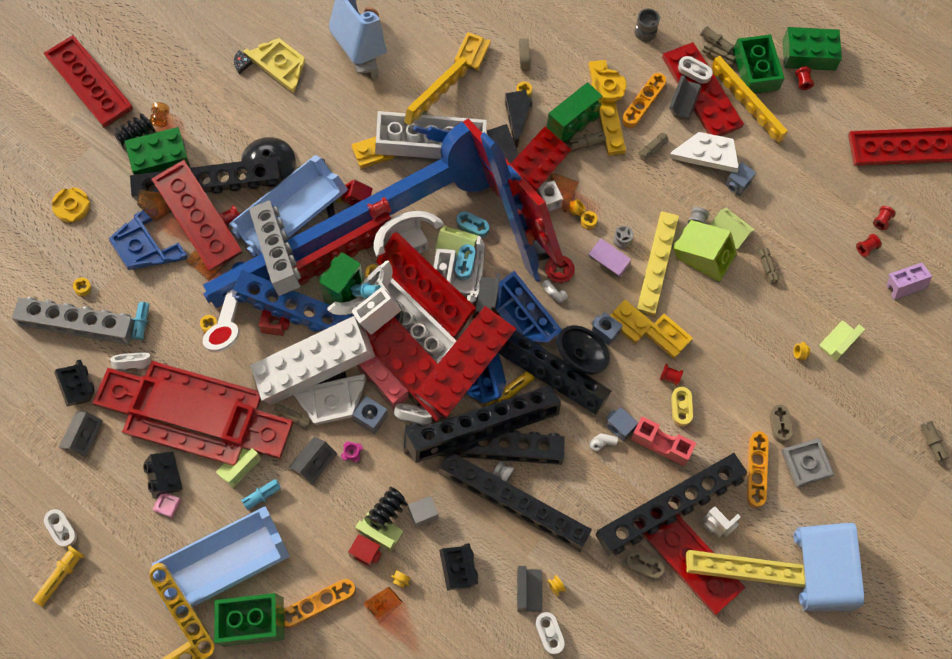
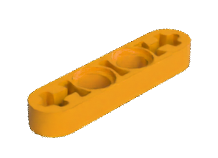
M655 73L650 77L624 112L622 123L625 127L634 128L664 89L666 84L665 75ZM658 80L661 81V82H659V83L656 85V88H655V87H654L655 81H656V82H657ZM650 91L654 96L647 97L644 93ZM642 104L644 105V109L639 110L635 107V105ZM633 113H634V114H635V115H634V119L628 121L627 119H630L631 116H632Z
M756 431L749 438L746 499L748 505L753 508L761 507L767 499L769 440L768 436L761 431ZM757 437H760V441H763L759 446V450H756L758 443L754 441ZM753 456H761L763 464H755ZM752 475H760L762 477V483H754L752 480ZM756 489H759L757 496L761 498L758 503L752 498L756 494Z
M349 579L340 580L284 608V619L286 618L285 614L288 612L290 615L297 613L295 611L297 607L299 613L303 616L300 619L298 615L293 616L291 623L287 620L284 621V627H294L352 598L356 590L354 583ZM344 584L352 587L349 589V594L345 592L338 594L340 599L337 600L333 589L336 588L337 592L343 589L342 585ZM323 594H332L333 600L330 604L322 603L321 597ZM307 602L314 605V610L309 614H305L302 611L303 605Z

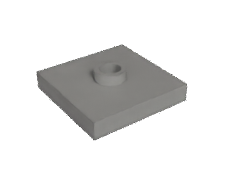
M820 438L781 450L795 487L835 475Z

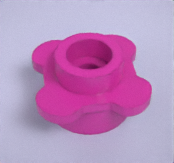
M349 441L343 444V453L341 454L342 460H352L354 463L359 462L360 451L363 450L362 445Z

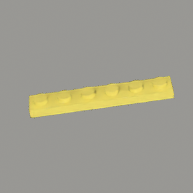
M662 211L660 213L637 310L641 313L651 316L656 314L679 218L678 215Z
M688 550L686 553L687 573L806 587L804 565L693 550Z

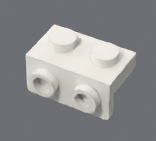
M714 506L702 519V522L704 523V528L719 539L722 535L727 537L739 525L737 521L741 516L737 514L729 521Z

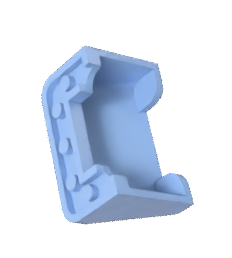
M335 0L329 28L331 34L350 60L355 64H362L387 53L379 17L370 11L360 14L356 0Z
M855 523L798 527L794 531L793 537L794 543L802 548L806 587L799 594L800 605H803V611H854L863 606L864 589Z

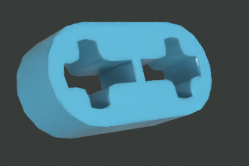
M466 211L460 212L457 215L456 223L461 230L478 235L481 238L488 235L489 224L486 220ZM465 218L468 219V222L461 223ZM484 226V230L478 231V228Z
M465 244L459 249L455 274L460 280H467L472 275L476 259V251L472 245ZM467 251H470L468 259L466 260L464 254H466ZM466 265L467 271H465L464 274H461L463 266Z

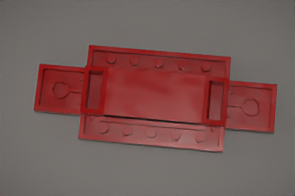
M151 361L146 375H142V377L107 368L92 402L94 406L128 415L122 430L124 435L231 466L237 464L242 449L251 450L253 448L257 453L281 459L294 423L293 420L258 411L261 397L257 390ZM148 417H149V418L156 419V420H160V421H163V422H167V423H170V424H173V425H177V426H180V427H184V428H187V429H191V430H194V431H198V432H201V433H205V434H208V435H212V436L221 438L222 440H218V439H215V438H212V437H208V436H205V435H201V434H198V433H194V432H191V431H187V430H184V429H180V428H177V427H173V426H170V425H167V424H163V423H160V422H156V421H153V420H149Z

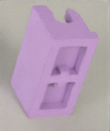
M601 238L588 254V256L604 265L618 277H621L631 265L629 257Z
M919 263L890 273L888 275L887 288H893L891 296L895 300L927 289L932 275L923 263Z

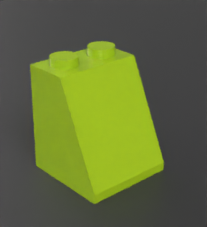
M693 220L683 229L681 237L674 244V251L678 260L721 282L737 255L731 231Z

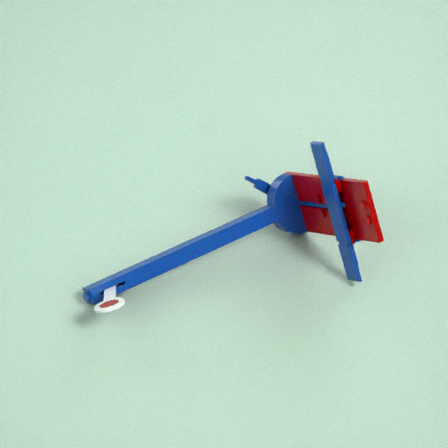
M469 118L456 125L451 131L432 126L428 129L414 126L415 132L425 134L427 139L442 143L440 152L442 159L286 241V243L289 242L293 251L290 255H293L297 262L373 220L367 204L370 203L372 205L385 197L391 208L389 215H392L454 182L458 188L467 192H478L490 187L504 204L512 231L516 236L515 239L524 266L535 281H541L538 273V256L533 244L535 240L557 265L564 261L546 202L508 162L499 144L485 132L482 133ZM263 253L245 263L241 261L235 263L232 266V270L203 284L206 290L203 294L207 302H212L215 308L223 305L218 324L211 327L203 337V345L208 351H224L237 341L240 332L236 324L233 323L238 301L232 297V290L241 270L270 280Z

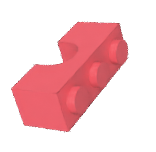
M376 355L356 365L361 374H365L366 379L376 385L381 396L393 410H395L396 404L404 403L409 399L408 390Z
M642 416L630 440L685 466L696 442L680 434L677 436L667 435L659 429V424Z

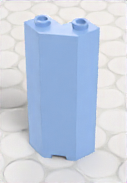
M314 155L249 208L270 200L273 207L277 206L281 215L278 218H281L285 227L282 230H285L289 238L348 189L340 177L330 171L323 159ZM248 208L229 224L233 228L230 230L237 239L241 238L248 246L247 250L255 257L262 254V250Z
M265 506L152 563V566L157 563L165 564L192 607L290 556ZM157 570L153 576L156 579H162L166 573L163 570ZM168 588L164 594L172 597L177 591L174 588ZM179 606L176 612L180 614L188 610L186 606Z

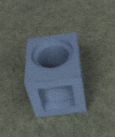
M741 162L738 166V173L732 172L725 186L731 192L740 196L753 181L756 172Z
M606 312L601 317L597 316L591 323L593 325L592 331L608 346L621 333L623 327L622 324ZM601 326H608L610 330H603Z
M620 407L617 411H611L606 417L608 421L605 427L624 442L636 429L639 422Z

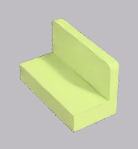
M727 208L720 210L710 224L711 226L731 231L736 249L755 230Z
M444 225L439 231L435 251L437 249L455 250L458 256L461 246L469 244L475 247L478 235ZM467 251L466 254H464L465 258H468L470 251Z
M841 321L823 340L819 348L837 361L865 329L860 324L853 329L846 322Z
M253 448L251 450L242 449L235 466L223 464L216 473L234 488L255 467L261 458Z
M364 519L362 522L359 520L355 527L357 533L389 552H392L403 534L402 529L385 523L388 528L387 531L382 529L377 531L370 527Z

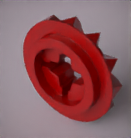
M563 256L564 261L558 265L552 258L547 261L545 272L547 278H550L553 283L559 282L562 284L566 281L569 282L574 276L575 266L568 257ZM557 267H563V273L556 272Z

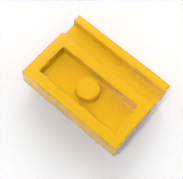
M467 32L454 59V63L462 56L468 59L467 68L471 69L472 67L478 71L489 49L491 40L483 39L484 37Z
M376 137L351 144L360 169L393 159L394 155L375 154Z
M624 300L610 315L623 325L621 333L634 344L654 324L627 300Z
M663 314L645 333L648 338L673 359L693 339L666 314Z

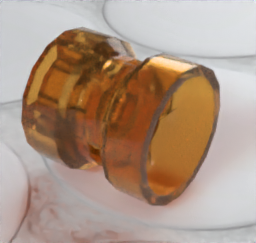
M161 102L152 104V114L149 120L153 126H167V115L170 110L167 104Z

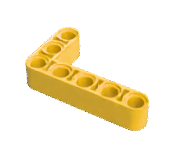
M163 563L154 564L149 571L150 581L188 640L187 643L162 659H179L184 653L190 654V659H206L214 651V642L210 633L168 567ZM163 570L166 574L162 579H156L153 576L154 572ZM168 588H174L177 591L172 597H168L164 593ZM179 606H186L188 608L185 614H178L176 609ZM192 623L199 626L195 632L187 630L188 626ZM203 641L210 643L207 649H200L198 646Z

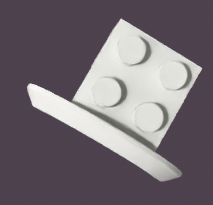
M412 211L397 215L387 221L377 232L374 240L376 257L385 253L384 242L386 245L391 235L396 232L417 252L427 251L428 241L421 230L420 220L432 224L436 229L443 226L444 223L434 214L424 211Z
M480 236L477 238V257L469 279L460 280L456 277L455 265L457 255L455 250L437 249L434 261V268L462 295L467 296V299L472 304L478 298L484 267L485 244ZM466 265L463 266L461 274H464V272L467 271Z
M385 261L380 265V275L374 285L382 287L366 299L360 296L349 302H334L327 310L337 315L353 313L359 324L372 335L402 311L387 289L393 273L390 262Z

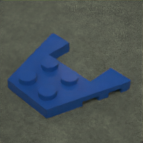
M151 201L145 205L141 212L138 211L128 224L125 223L109 237L110 244L127 270L188 259L179 242L161 251L145 228V224L160 217Z

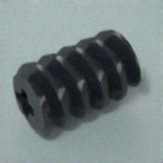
M141 113L139 115L140 120L134 117V124L129 120L127 121V127L121 124V131L117 127L114 128V136L123 150L125 149L124 143L126 140L137 138V136L141 137L143 133L149 135L150 129L155 132L150 120Z
M390 486L389 491L384 493V497L379 499V503L374 505V509L369 511V515H366L364 520L377 531L380 529L387 531L388 528L385 523L392 525L393 522L390 517L397 519L398 516L395 511L402 513L403 509L400 505L406 507L408 503L397 489Z

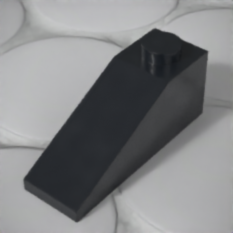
M526 90L505 93V107L512 139L516 148L519 146L526 125L529 108L532 107L531 97H528Z

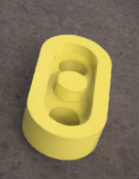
M678 387L671 396L672 419L678 426H687L693 419L692 394L689 389ZM678 396H682L684 401H680ZM679 415H684L685 419H680Z

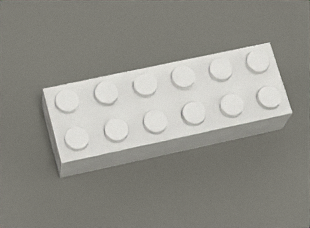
M378 111L375 154L442 159L440 153L442 143L427 139L425 134L415 132L414 126L426 129L432 126L451 131L456 125L468 118L421 115L418 121L415 120L411 125L404 123L406 113ZM470 119L482 133H486L487 120Z
M380 266L360 285L364 283L374 285L380 275ZM392 278L387 289L404 311L402 325L430 356L439 363L456 340Z
M353 316L250 366L261 400L273 405L375 357L366 330Z

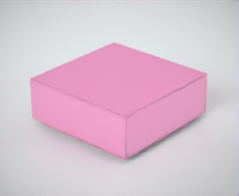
M168 493L160 494L153 511L173 519L181 499Z

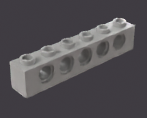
M269 200L249 208L268 273L278 296L300 288L298 279L301 278L297 267L294 268L297 263L294 256L290 255L293 251L289 242L286 243L289 239L285 230H282L285 227L281 218H278L281 215L277 206L273 207Z
M19 297L12 316L13 321L18 326L130 345L134 327L132 317L126 313L113 314L108 310L95 311L86 306L78 308L68 303L63 305L56 304L51 300H45V302L38 301L33 297ZM78 317L76 321L71 322L73 318ZM97 320L94 325H90L92 321ZM111 324H116L113 328H109Z

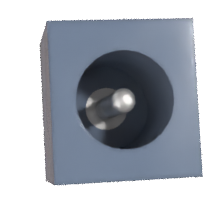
M365 396L352 416L354 422L371 433L376 434L388 417V411L382 405Z

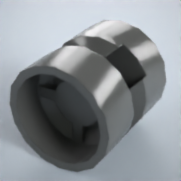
M647 8L639 12L634 31L635 36L639 40L646 42L655 38L660 22V15L657 11Z

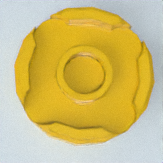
M601 70L592 79V86L603 96L602 102H616L626 92V79L616 70Z
M76 187L62 189L52 200L53 213L59 220L66 223H74L81 220L90 210V201L87 194Z

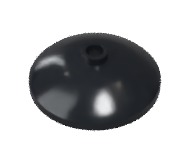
M264 137L253 141L245 148L241 157V161L277 157L281 164L282 181L293 173L296 164L295 154L291 146L285 141L274 137ZM260 171L258 177H263L266 171Z
M571 325L565 327L557 337L558 351L571 368L589 375L599 374L607 368L610 361L608 348L603 340L593 331L582 326Z

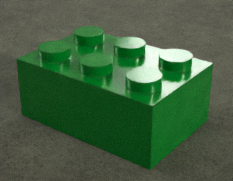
M787 27L783 37L784 68L799 69L808 67L811 70L836 71L842 60L840 29Z
M772 35L738 38L733 53L742 81L753 93L780 90L785 78Z
M588 82L548 113L547 128L563 143L568 142L578 131L582 132L589 122H594L599 117L603 96Z
M179 127L125 141L134 175L165 171L183 160L191 168Z
M342 252L332 260L329 270L324 272L319 279L324 303L332 305L334 302H349L357 298L352 294L351 287L356 284L360 285L364 281L361 263Z
M277 593L214 600L215 644L227 647L284 640V597Z

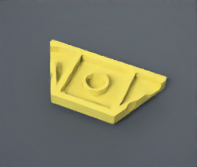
M280 38L269 43L258 45L259 48L250 51L245 49L243 51L257 66L292 93L295 92L305 64V57Z

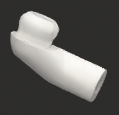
M545 280L542 283V288L556 302L563 303L568 298L564 290L558 292L549 280Z
M602 433L598 434L591 440L590 448L594 451H599L606 444L617 446L618 437Z

